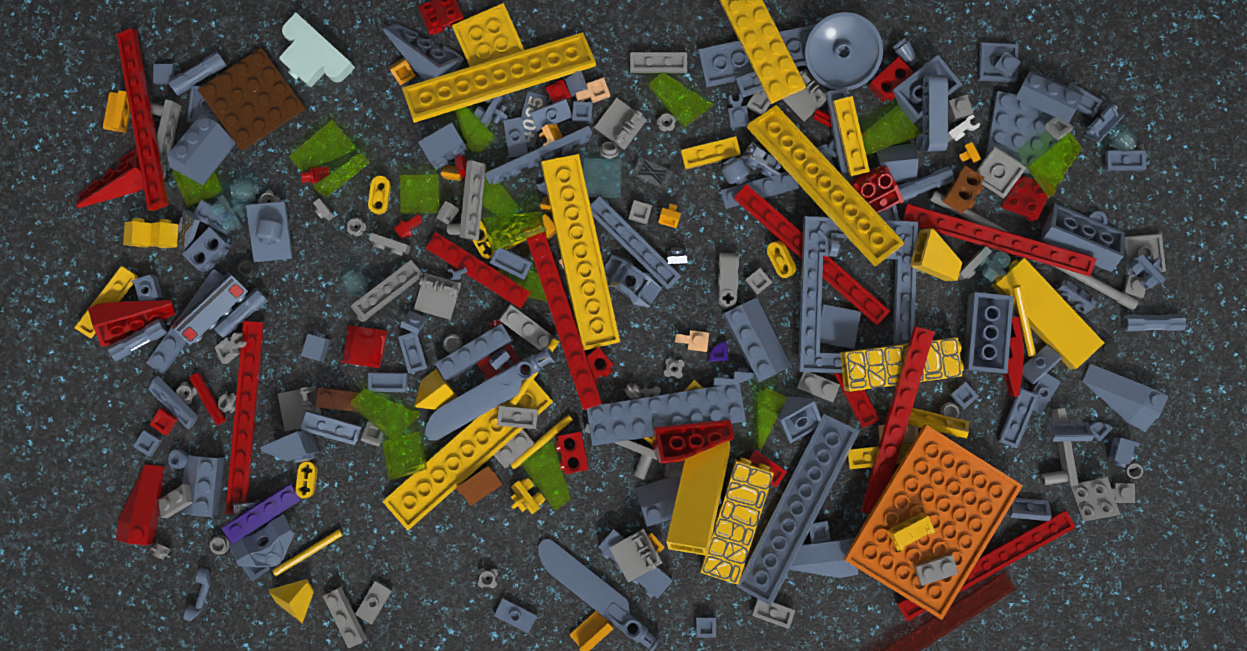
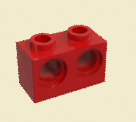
M898 57L869 84L868 88L882 103L887 99L891 101L895 98L893 90L913 75L914 72ZM895 72H901L903 79L897 78ZM882 84H886L889 87L888 92L881 88Z
M599 347L587 356L595 384L597 385V379L601 376L605 378L613 371L611 367L614 365ZM597 359L605 360L606 365L603 369L595 367L594 364Z
M582 432L558 436L559 440H556L555 443L557 452L561 451L562 459L559 460L561 471L565 470V474L589 470ZM567 438H572L575 441L573 449L565 447L564 442ZM571 457H576L579 460L578 467L571 468L568 460Z

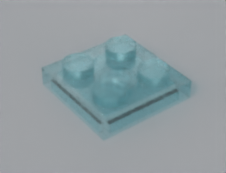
M584 158L583 175L588 197L621 198L622 159Z

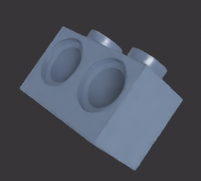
M209 227L182 255L197 270L205 273L215 266L214 262L219 257L222 258L228 253V248L231 244L215 229ZM218 240L217 248L213 249V241ZM204 253L205 259L199 263L198 258Z

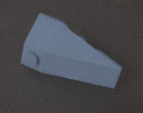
M398 23L384 27L383 31L425 81L455 72L464 60L461 55L445 45L443 48L434 44V40L430 38L422 39L418 37L417 32Z
M1089 364L1082 379V382L1098 397L1102 398L1112 410L1116 411L1126 423L1143 431H1146L1162 413L1169 397L1155 389L1092 364Z
M847 536L818 543H804L790 570L837 578L858 575V568L843 559L855 538Z

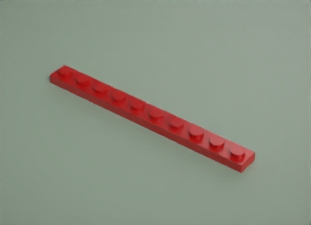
M130 28L116 34L147 209L154 211L169 204L137 30Z
M746 184L733 199L802 260L803 233ZM823 256L822 278L871 322L878 325L890 311L829 256Z
M907 203L902 221L918 222V227L923 229H934L937 233L1089 277L1097 260L1096 257L910 203Z
M542 222L523 228L582 408L587 410L602 405Z
M243 321L241 341H246L247 344L240 351L225 514H234L233 503L248 502L264 323Z
M918 326L913 327L861 506L863 513H871L893 476L935 333L933 330Z
M1067 510L1055 514L1051 517L1050 521H1043L980 556L959 592L1075 529L1076 526ZM907 598L896 603L906 621L927 611Z

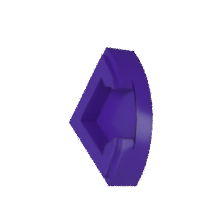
M727 341L717 344L712 349L709 355V362L728 361Z

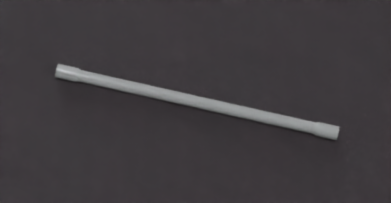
M935 191L930 198V201L969 221L1007 231L969 209H966L961 214L943 203L945 195L938 191ZM1055 267L1131 310H1134L1138 305L1139 301L1114 289L1092 276L1089 277Z

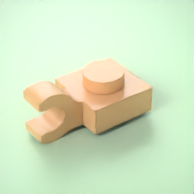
M601 78L587 83L588 89L577 92L575 96L578 102H584L591 98L592 103L609 98L610 93L605 79Z
M690 330L689 336L676 334L675 342L688 344L687 350L707 352L709 333Z

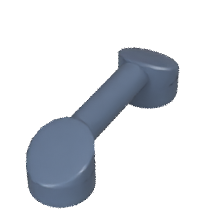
M201 567L197 573L196 582L201 583L202 586L196 605H188L184 613V620H194L203 610L211 585V574L207 568Z

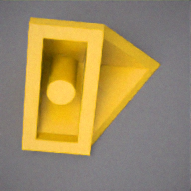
M435 369L421 380L414 407L437 410L458 396L446 380H444L438 369Z
M305 579L269 589V593L275 602L303 624L314 593V589L309 581Z

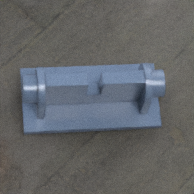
M1115 104L1108 105L1100 114L1101 118L1098 117L1087 127L1088 130L1084 136L1100 142L1125 115L1117 111L1118 107Z
M749 146L747 149L748 155L741 156L742 159L747 161L746 164L748 166L761 169V173L768 177L780 175L776 170L780 169L781 164L769 154L763 159L766 152L756 146Z
M1063 279L1059 284L1060 287L1055 290L1066 303L1084 315L1096 306L1094 305L1096 301L1093 296H1090L1083 290L1079 294L1076 293L1078 287L1069 280L1065 281Z

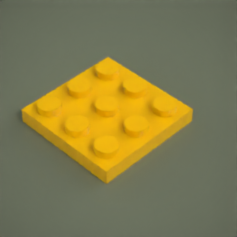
M504 3L452 25L470 67L524 51Z

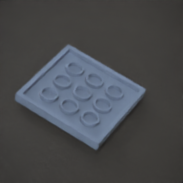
M997 91L994 98L985 157L995 145L1025 164L1027 168L1023 172L1024 174L1060 179L1067 135L1057 140L1044 129L1046 123L1055 118V116L1017 100V94Z

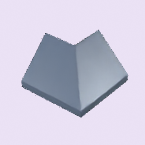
M787 396L780 415L775 417L790 443L814 431L821 420L813 399Z

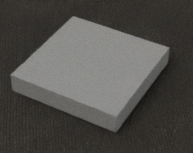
M994 145L975 172L985 177L982 185L1004 198L1027 166Z
M1162 234L1125 237V275H1132L1127 268L1132 263L1131 259L1140 254H1143L1145 258L1149 255L1153 259L1160 257L1162 262L1159 265L1163 268L1161 272L1166 271Z

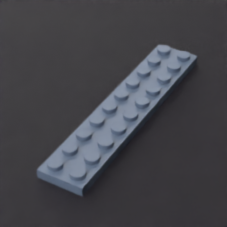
M826 414L822 416L736 587L766 604L772 605L859 434L858 430Z

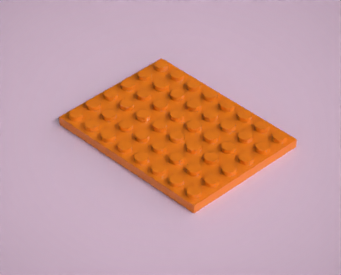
M924 424L843 559L942 620L1023 485ZM921 512L928 515L935 533L927 534L904 546V549L901 551L896 550L887 530ZM947 554L954 556L958 574L922 586L918 583L914 565Z

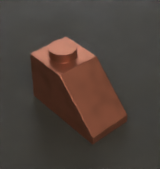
M318 388L315 407L359 412L361 393Z

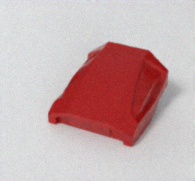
M885 165L873 168L870 172L857 176L851 182L854 189L877 214L897 203L904 202L896 182Z
M348 326L341 363L380 368L385 350L387 331Z

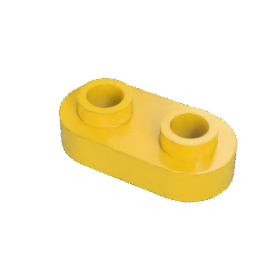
M384 176L375 177L371 181L368 207L374 214L378 215L385 213L389 205L391 183ZM383 183L385 187L380 190L379 185ZM378 202L382 203L381 208H376Z
M781 241L770 243L767 247V254L777 274L782 278L792 276L796 271V266L786 245Z

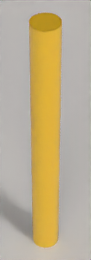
M1014 285L1013 290L1028 356L1032 357L1036 355L1023 293L1021 285Z
M554 338L548 344L552 352L559 343ZM539 372L533 374L528 379H524L519 393L512 397L509 402L516 406Z
M568 414L514 460L510 466L515 470L573 421Z
M340 529L336 530L272 570L273 574L278 576L343 536Z

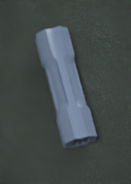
M215 51L197 65L183 73H179L168 80V82L179 96L190 89L192 85L210 74L218 72L227 65L220 54Z
M947 166L916 181L901 184L898 188L903 200L907 201L920 193L954 182V174L952 169Z
M255 288L245 297L243 302L218 321L214 330L225 339L254 311L259 310L269 300L258 288Z
M1184 314L1124 315L1122 319L1124 331H1182L1186 328V317Z
M157 319L132 335L109 345L108 351L111 357L118 361L145 344L166 335L168 329L161 319Z

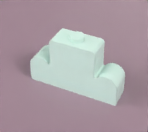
M297 13L283 26V35L291 45L280 56V60L290 69L288 73L296 80L300 78L309 87H312L325 73L333 82H341L355 68L347 58Z

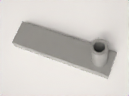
M165 100L164 105L150 103L152 115L161 116L156 139L164 179L169 163L167 155L172 150L181 105L169 100Z
M467 161L461 223L449 224L447 226L449 235H460L459 237L470 240L479 239L486 164Z
M410 260L353 303L351 308L357 314V318L364 322L423 277V273Z
M1065 408L1051 409L1054 423H1068ZM1071 441L1057 442L1062 471L1041 474L1043 485L1063 482L1067 486L1079 485Z
M589 424L586 425V428L584 430L588 433H590ZM630 440L615 442V444L641 453L634 476L645 479L652 458L657 460L654 450Z

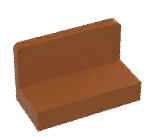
M487 466L456 487L460 494H463L469 505H473L500 487L502 482L492 467Z

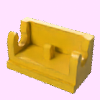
M922 512L887 530L898 551L903 550L904 546L927 534L935 533L929 516Z

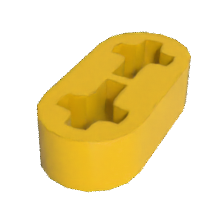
M311 461L301 463L298 468L296 493L300 498H309L315 492L317 466ZM309 465V468L312 469V472L308 473L307 479V473L303 471V469ZM307 481V488H310V492H306L305 495L301 487H304Z

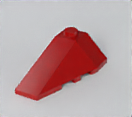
M137 148L120 158L119 161L121 163L116 168L107 169L100 181L98 179L93 181L80 192L77 197L76 206L81 208L136 193L143 189Z
M171 300L106 302L88 307L91 322L101 347L127 337L126 335L143 329L142 327L157 319L163 321L175 315Z
M731 420L654 427L652 442L655 457L660 463H670L685 460L732 440L735 436Z
M144 465L118 519L115 540L146 546L155 543L160 509L158 500L161 498L165 466Z

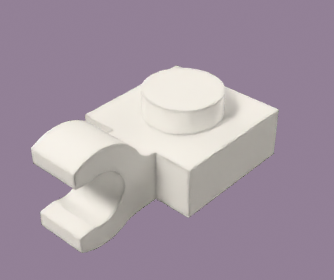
M970 115L964 122L948 132V142L952 139L957 141L965 135V130L974 131L980 126V123L975 126L970 124V120L974 118V115Z

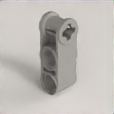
M719 253L718 302L725 309L733 307L737 300L739 253ZM726 295H729V298L732 299L729 304H726V300H723Z

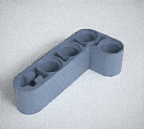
M926 75L923 79V134H919L916 137V149L919 152L945 151L948 146V79L946 75Z

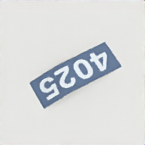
M528 91L521 117L523 118L527 146L534 148L538 131L530 112L544 107L548 96Z

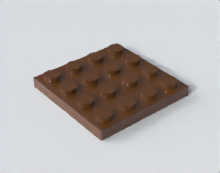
M262 48L197 89L242 152L306 110Z

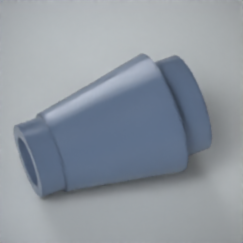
M903 38L892 46L894 53L909 67L918 61L909 40L907 41Z

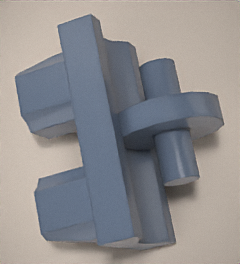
M499 96L484 101L490 105L487 111L478 106L473 115L486 128L492 119L496 124H498L500 118L506 120L508 116L504 114V111L507 107L501 105L504 98Z
M1140 254L1131 259L1132 263L1127 270L1133 276H1137L1140 272L1145 275L1140 281V284L1145 289H1150L1166 280L1160 274L1163 270L1159 265L1162 262L1160 257L1153 259L1149 255L1145 258L1143 254Z

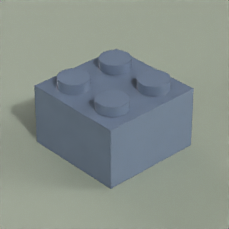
M452 123L418 142L435 169L438 167L439 169L444 168L449 164L450 160L460 155L464 156L468 150Z

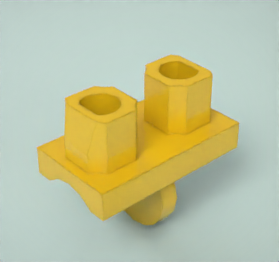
M529 478L521 482L517 481L511 486L516 493L511 496L515 502L511 507L515 509L518 506L522 512L528 509L533 514L540 509L539 506L545 501V498L539 492L531 497L527 491L534 485Z

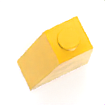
M934 229L919 230L910 266L944 281H957L962 261Z

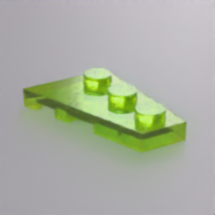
M331 120L293 152L289 158L300 171L305 172L358 149L335 122Z
M362 153L356 154L349 162L313 185L318 193L327 198L369 164L370 161Z

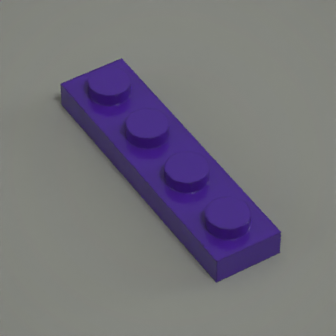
M288 483L221 526L230 542L234 544L299 502L300 498L291 484Z

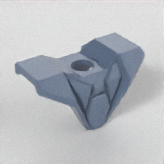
M613 254L604 267L608 287H614L631 299L633 305L649 308L662 289L661 285L650 273H643L634 267L629 259ZM627 276L635 277L636 284L629 287L625 284Z
M282 514L268 521L265 528L252 535H246L234 544H229L238 566L273 567L281 564L284 560L295 533L291 529L286 515ZM268 539V543L265 546H258V544Z

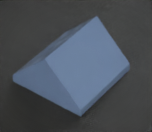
M912 144L874 148L876 167L887 166L896 184L917 180L919 158Z

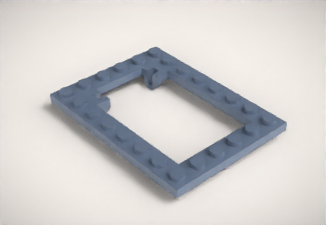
M803 217L799 372L842 373L840 354L820 353L823 256L836 257L839 252V240L837 238H848L828 217ZM884 220L904 241L903 246L886 259H896L893 345L909 343L913 327L915 326L916 269L911 267L910 263L918 236V222Z

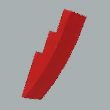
M1019 316L1012 318L1008 373H1003L1009 397L1019 396L1023 373V339Z

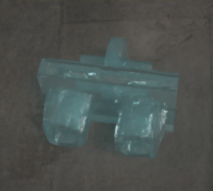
M223 195L218 197L219 201L212 205L211 208L217 217L225 212L228 214L229 218L220 222L224 230L228 232L235 228L237 230L244 228L236 213H238L240 218L245 217L246 215L243 210L246 208V204H239L234 199L231 201L234 207L231 208Z
M1000 251L993 256V260L989 257L986 267L981 271L983 276L991 282L998 275L1003 277L1006 274L1004 268L1010 263L1009 255Z

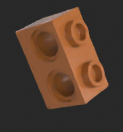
M964 166L957 174L955 181L942 202L961 214L967 208L971 209L976 202V199H974L975 195L978 196L984 187L982 182L985 177Z

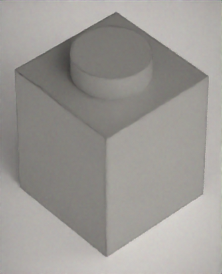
M968 95L948 101L949 123L968 118L974 113Z

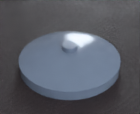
M851 12L835 13L822 19L811 31L805 48L806 63L813 77L822 85L834 90H852L867 83L877 72L883 56L882 40L876 27L865 17Z

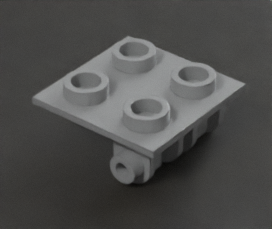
M806 69L800 72L806 88L782 99L804 122L827 101V91Z
M616 98L594 128L625 150L647 119L642 116L641 112L638 110L634 111Z
M424 273L419 283L421 287L414 310L451 320L461 283Z
M316 386L278 394L285 431L299 429L305 410L321 414L320 407H315L317 399Z
M1101 476L1098 479L1078 483L1079 485L1071 486L1083 522L1120 515L1108 477Z
M644 529L609 548L628 583L662 564Z

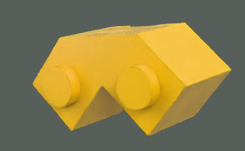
M132 218V221L125 222L123 245L147 248L149 246L159 248L177 247L178 224H172L171 220L159 219V222L146 223L144 222L145 219Z

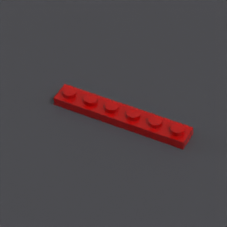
M436 232L426 247L427 250L457 269L466 268L467 272L465 274L519 308H522L531 294L527 289Z

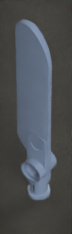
M547 346L544 348V351L537 355L532 354L529 357L523 358L520 362L438 408L426 425L425 433L427 437L433 441L438 440L516 396L520 391L522 380L530 378L533 374L542 370V367L546 364L556 362L551 349ZM522 365H529L531 371L525 372L522 368Z
M544 539L539 544L538 552L541 562L554 578L623 631L628 637L637 643H642L649 651H654L661 638H656L648 631L645 625L630 615L629 603L625 597L554 541ZM635 623L639 629L637 632L631 633L627 628L628 625Z

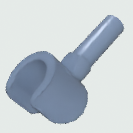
M449 269L448 272L453 273V277L449 280H459L461 274L466 273L467 269Z

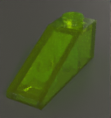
M466 107L455 110L463 136L467 142L465 145L471 152L476 151L480 154L495 140L494 135Z
M767 387L763 390L760 389L755 398L757 400L756 448L762 450L787 397Z

